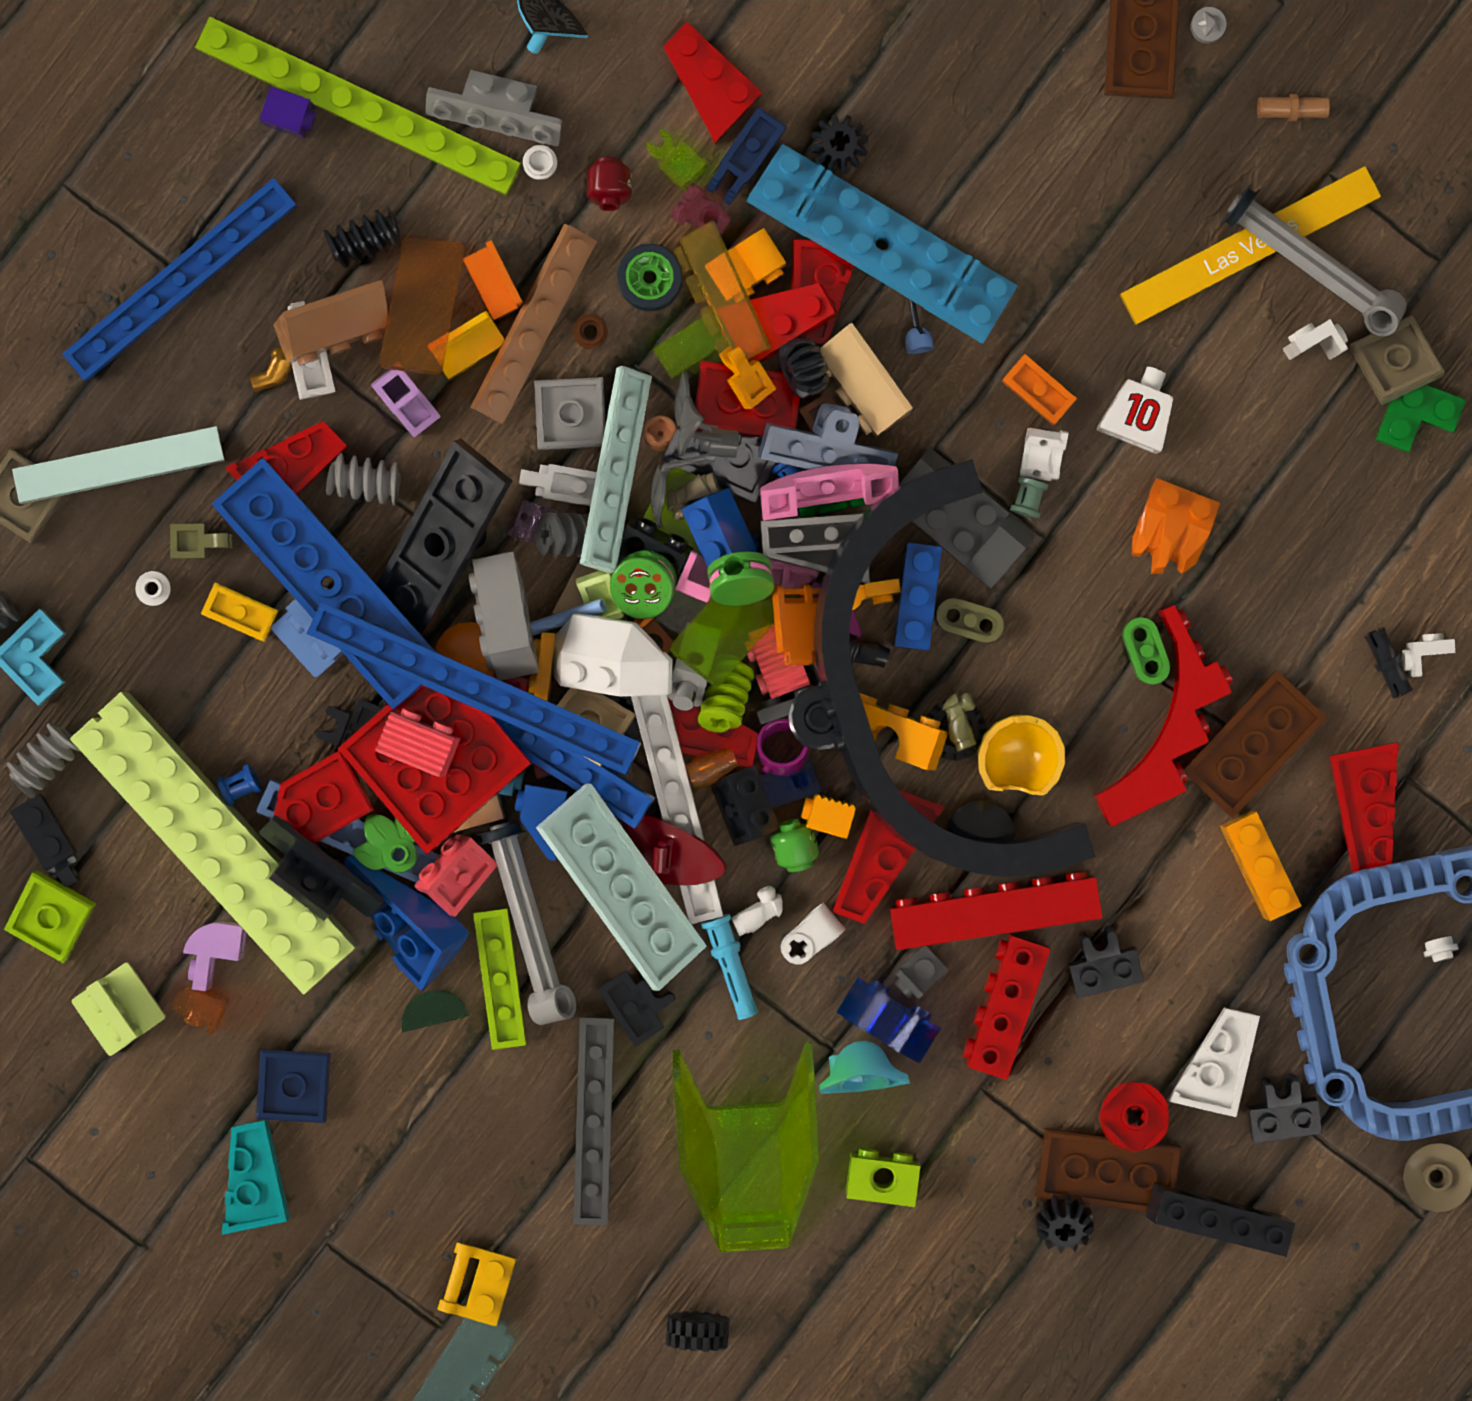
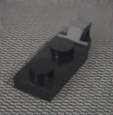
M38 794L10 811L44 870H47L50 877L57 874L65 887H70L79 882L81 878L73 866L78 861L75 855L77 851L44 796Z

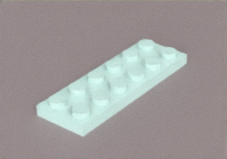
M592 784L583 785L536 827L652 990L660 991L707 947Z

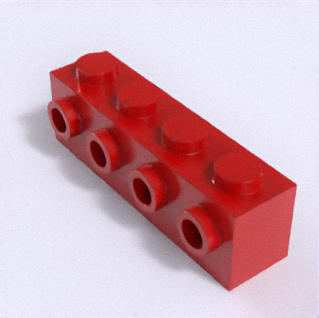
M1009 933L1006 940H1000L995 954V959L1000 960L996 973H989L984 987V991L989 993L985 1006L979 1004L974 1016L973 1024L978 1025L974 1039L968 1037L964 1046L962 1057L967 1058L965 1064L968 1068L1008 1080L1051 950L1048 946Z

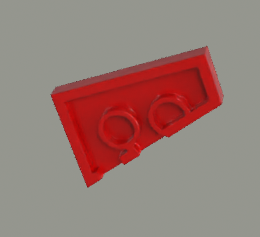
M686 22L663 48L716 145L762 96V92Z
M820 283L717 308L734 341L744 352L749 363L752 360H757L760 363L777 354L780 351V347L787 344L788 341L804 337L839 315L825 287Z

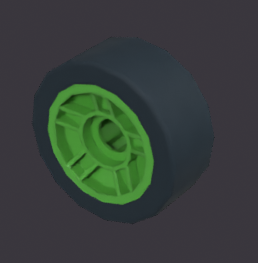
M641 244L629 250L621 259L617 271L618 286L624 299L634 308L646 312L659 311L670 306L679 296L683 284L682 269L676 256L667 248L657 244ZM646 271L648 273H656L657 278L654 283L648 284L644 281V273Z

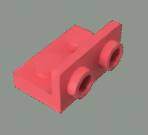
M456 835L443 844L441 854L436 860L422 869L419 874L420 879L414 887L420 892L427 893L448 915L456 917L494 871L497 863L472 838Z

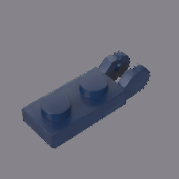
M758 107L720 161V167L708 183L706 189L713 193L721 185L726 173H731L738 178L725 194L724 202L731 205L744 185H748L787 129V126Z

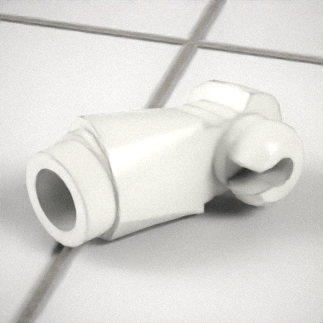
M767 886L760 889L757 893L760 902L731 917L739 936L750 932L753 934L773 916L777 915L780 917L783 910V900L781 894H776L774 887Z

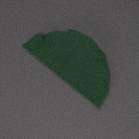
M428 990L417 995L407 1005L402 1017V1033L469 1017L470 1014L465 1003L455 994L445 990Z

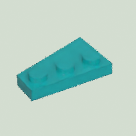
M262 1119L233 1126L231 1128L228 1160L229 1180L228 1190L225 1192L224 1204H226L225 1222L222 1225V1235L287 1222L290 1220L269 1120Z

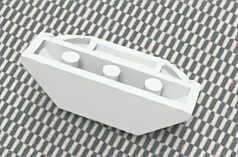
M575 613L556 634L552 675L560 686L619 697L668 695L672 693V658L666 652H662L655 641L637 623Z

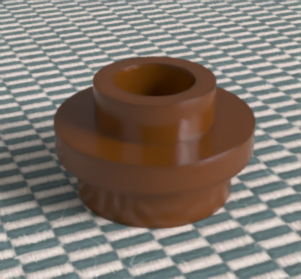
M589 314L577 320L574 325L573 334L576 342L581 347L596 349L606 341L608 329L602 318ZM593 326L597 329V335L594 338H587L584 335L587 327Z

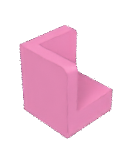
M691 551L675 590L708 604L711 597L710 582L707 575L708 568L703 557L698 555V553Z

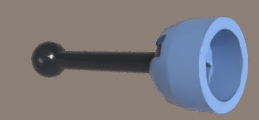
M908 298L913 328L908 331L905 337L906 351L908 354H918L933 350L932 336L927 329L920 327L916 303Z

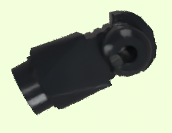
M849 639L850 656L853 662L885 667L890 648L879 644V641Z

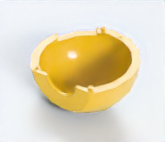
M1012 715L996 722L983 735L978 748V770L985 786L989 790L1003 791L1004 789H1013L1043 796L1059 781L1065 765V747L1058 732L1045 720L1030 715Z

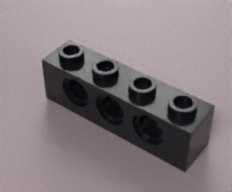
M1158 1183L1153 1185L1145 1215L1158 1225L1287 1257L1295 1223L1284 1215Z

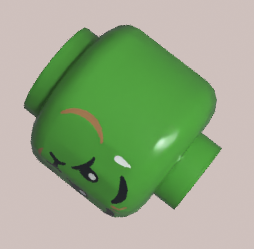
M789 819L779 824L780 829L776 830L770 838L776 863L780 867L786 868L788 872H799L811 868L814 865L813 861L819 855L814 829L807 828L806 824L800 823L799 819Z

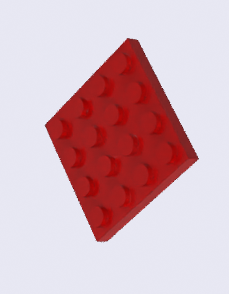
M422 686L396 710H393L389 704L386 705L338 748L426 854L431 853L533 764L493 716L426 686ZM405 708L422 715L420 720L422 723L433 726L434 721L454 728L452 735L461 739L445 777H437L375 751L390 712L401 713L402 709Z

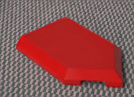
M338 750L280 784L273 816L276 815L280 819L289 822L302 836L311 842L317 843L374 811V807L352 765Z

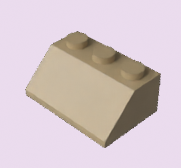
M853 323L846 326L820 348L822 356L825 357V364L828 367L827 373L829 377L832 376L839 386L835 390L836 394L846 407L852 404L859 414V426L866 435L872 432L875 438H877L910 414L913 407Z

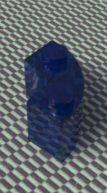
M857 977L837 1013L900 1054L920 1063L941 1029L930 1021L932 1014L916 1004L911 1009L888 995L891 989L874 978L869 984Z

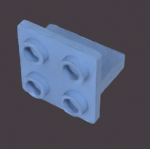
M322 583L323 588H324L325 590H329V589ZM295 599L285 608L288 612L271 626V630L314 677H319L344 653L339 648L306 634L313 618Z

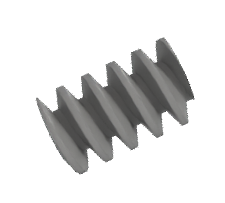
M339 453L336 461L332 462L329 468L326 494L331 495L336 488L338 496L344 498L350 489L352 499L358 500L364 491V497L367 502H372L377 494L380 504H386L391 496L393 506H396L401 485V473H399L398 463L394 462L390 470L386 471L384 460H380L376 469H373L370 458H366L361 467L358 465L357 456L353 455L349 464H345L343 454Z
M48 723L46 725L50 732L48 737L39 732L36 734L40 742L39 746L30 742L26 744L31 753L27 756L18 751L16 755L20 764L16 765L10 761L6 763L11 772L9 774L11 780L30 798L35 797L33 787L38 790H42L45 787L43 778L47 780L55 778L53 768L58 771H62L65 768L63 759L72 761L75 758L72 749L80 751L70 740L72 735L61 726L57 727Z

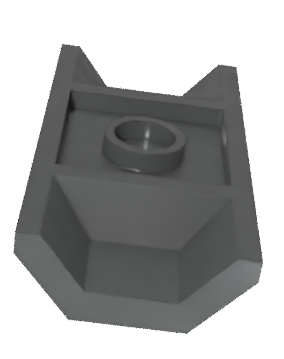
M929 448L901 481L899 486L911 479L950 466L951 464L932 448ZM984 491L983 493L928 511L911 521L990 589L1006 573L1035 537Z

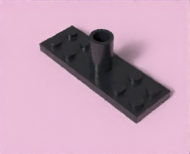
M462 439L454 440L377 583V586L425 639L474 550L480 548L485 543L487 537L486 529L513 481Z

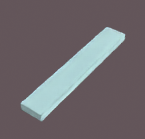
M625 366L616 368L580 559L581 565L610 574L617 568L652 379L651 375Z
M217 426L14 468L12 471L19 503L25 504L225 462L219 431Z

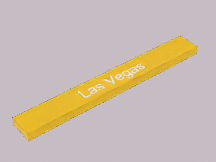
M1366 166L1274 213V215L1306 237L1379 199L1381 195ZM1244 229L1121 293L1120 297L1134 324L1137 325L1277 251L1250 231Z

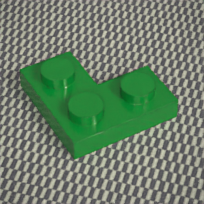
M1428 385L1415 389L1389 402L1374 441L1408 453L1421 422L1445 432L1453 433L1466 400Z

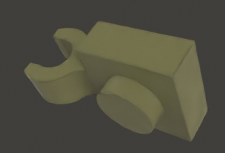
M170 524L171 559H208V548H233V534H207V524Z

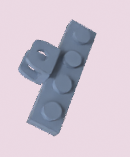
M826 402L821 405L817 412L812 430L814 433L766 422L757 456L764 460L810 470L845 464L895 466L898 453L893 450L855 442L859 428L858 416L855 413H851L850 409L845 406Z

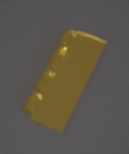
M710 221L679 239L682 246H679L672 252L681 266L682 273L692 269L695 273L685 280L696 305L705 301L709 304V306L699 311L710 335L713 336L720 332L723 337L714 341L718 353L720 354L729 346L733 349L740 347L746 359L749 360L771 348L715 222Z

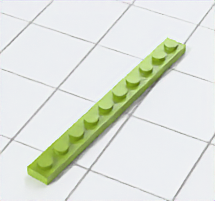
M210 16L195 46L198 51L280 90L310 99L316 107L505 196L508 195L520 170V162Z

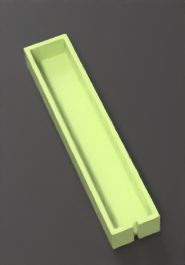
M120 692L98 712L102 718H92L70 738L303 995L317 985L360 945L332 914L323 921L269 879L282 859L233 805H228L222 793L129 692Z

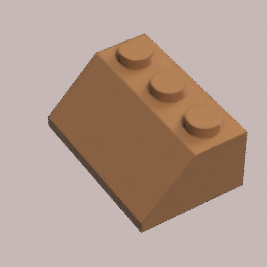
M382 280L284 311L273 326L287 363L298 361L299 366L318 360L317 354L330 350L331 355H335L351 348L349 343L362 339L363 344H368L383 338L382 332L390 326Z

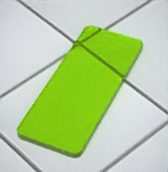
M769 595L759 602L743 606L722 605L711 599L672 643L670 647L671 653L713 686L721 685L775 623L772 596ZM789 595L786 598H797L798 595Z

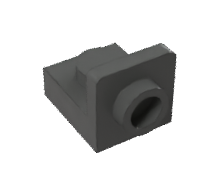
M921 946L894 971L899 977L895 984L908 998L914 994L920 999L924 995L923 993L946 973L948 969L927 946Z

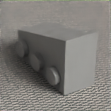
M863 514L761 521L763 555L774 560L826 573L832 557L842 540ZM869 567L861 582L870 583Z

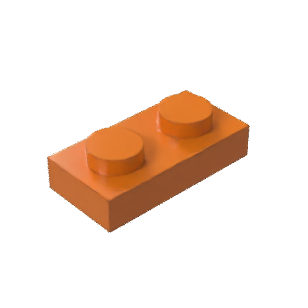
M1026 354L1021 357L1001 381L1053 426L1077 399Z

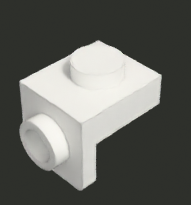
M1443 633L1422 635L1423 642L1406 643V650H1402L1401 655L1403 670H1408L1409 677H1421V656L1455 653V640H1444Z

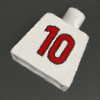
M1147 366L1141 383L1129 379L1125 381L1096 430L1154 454L1160 453L1163 448L1173 402L1172 396L1160 392L1166 373Z

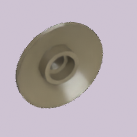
M1445 1143L1427 1144L1417 1149L1408 1159L1403 1174L1404 1186L1412 1201L1421 1208L1431 1212L1450 1211L1461 1205L1470 1194L1472 1189V1167L1467 1157L1457 1148ZM1433 1170H1440L1441 1178L1436 1182L1431 1181V1172Z

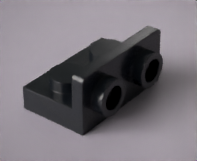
M756 766L747 767L709 782L734 846L753 841L779 830V823Z

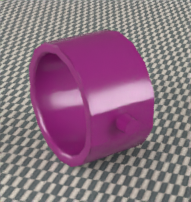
M779 718L770 721L761 729L757 737L758 757L764 767L763 771L767 774L771 772L777 776L795 774L805 766L809 758V748L804 746L801 754L794 761L788 763H776L770 760L763 752L765 741L777 732L792 733L789 727V719Z

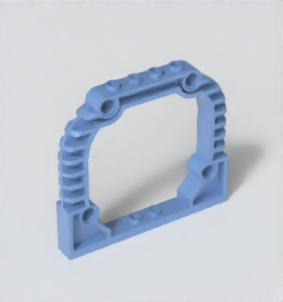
M1472 845L1435 852V855L1368 868L1342 877L1319 896L1306 917L1303 933L1294 935L1287 944L1288 963L1284 964V973L1287 983H1293L1295 997H1290L1294 1017L1300 1018L1302 1030L1297 1031V1037L1301 1051L1307 1052L1309 1063L1304 1064L1308 1085L1313 1084L1315 1092L1327 1104L1339 1106L1353 1123L1368 1133L1381 1138L1409 1141L1472 1128V1088L1409 1102H1383L1366 1095L1360 1073L1347 1061L1341 1059L1325 980V977L1333 970L1337 961V946L1334 935L1354 914L1380 904L1439 892H1445L1450 898L1458 902L1472 903ZM1468 876L1470 880L1469 888L1463 893H1458L1456 890L1457 880L1460 877ZM1306 944H1313V956L1308 960H1300V948ZM1332 1079H1340V1089L1334 1094H1328L1326 1092L1327 1083Z

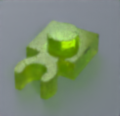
M661 129L659 134L665 141V144L662 147H655L648 141L646 146L653 157L663 158L658 163L659 169L683 192L708 169L707 165L685 142L682 141L677 147H674L671 135L666 130Z

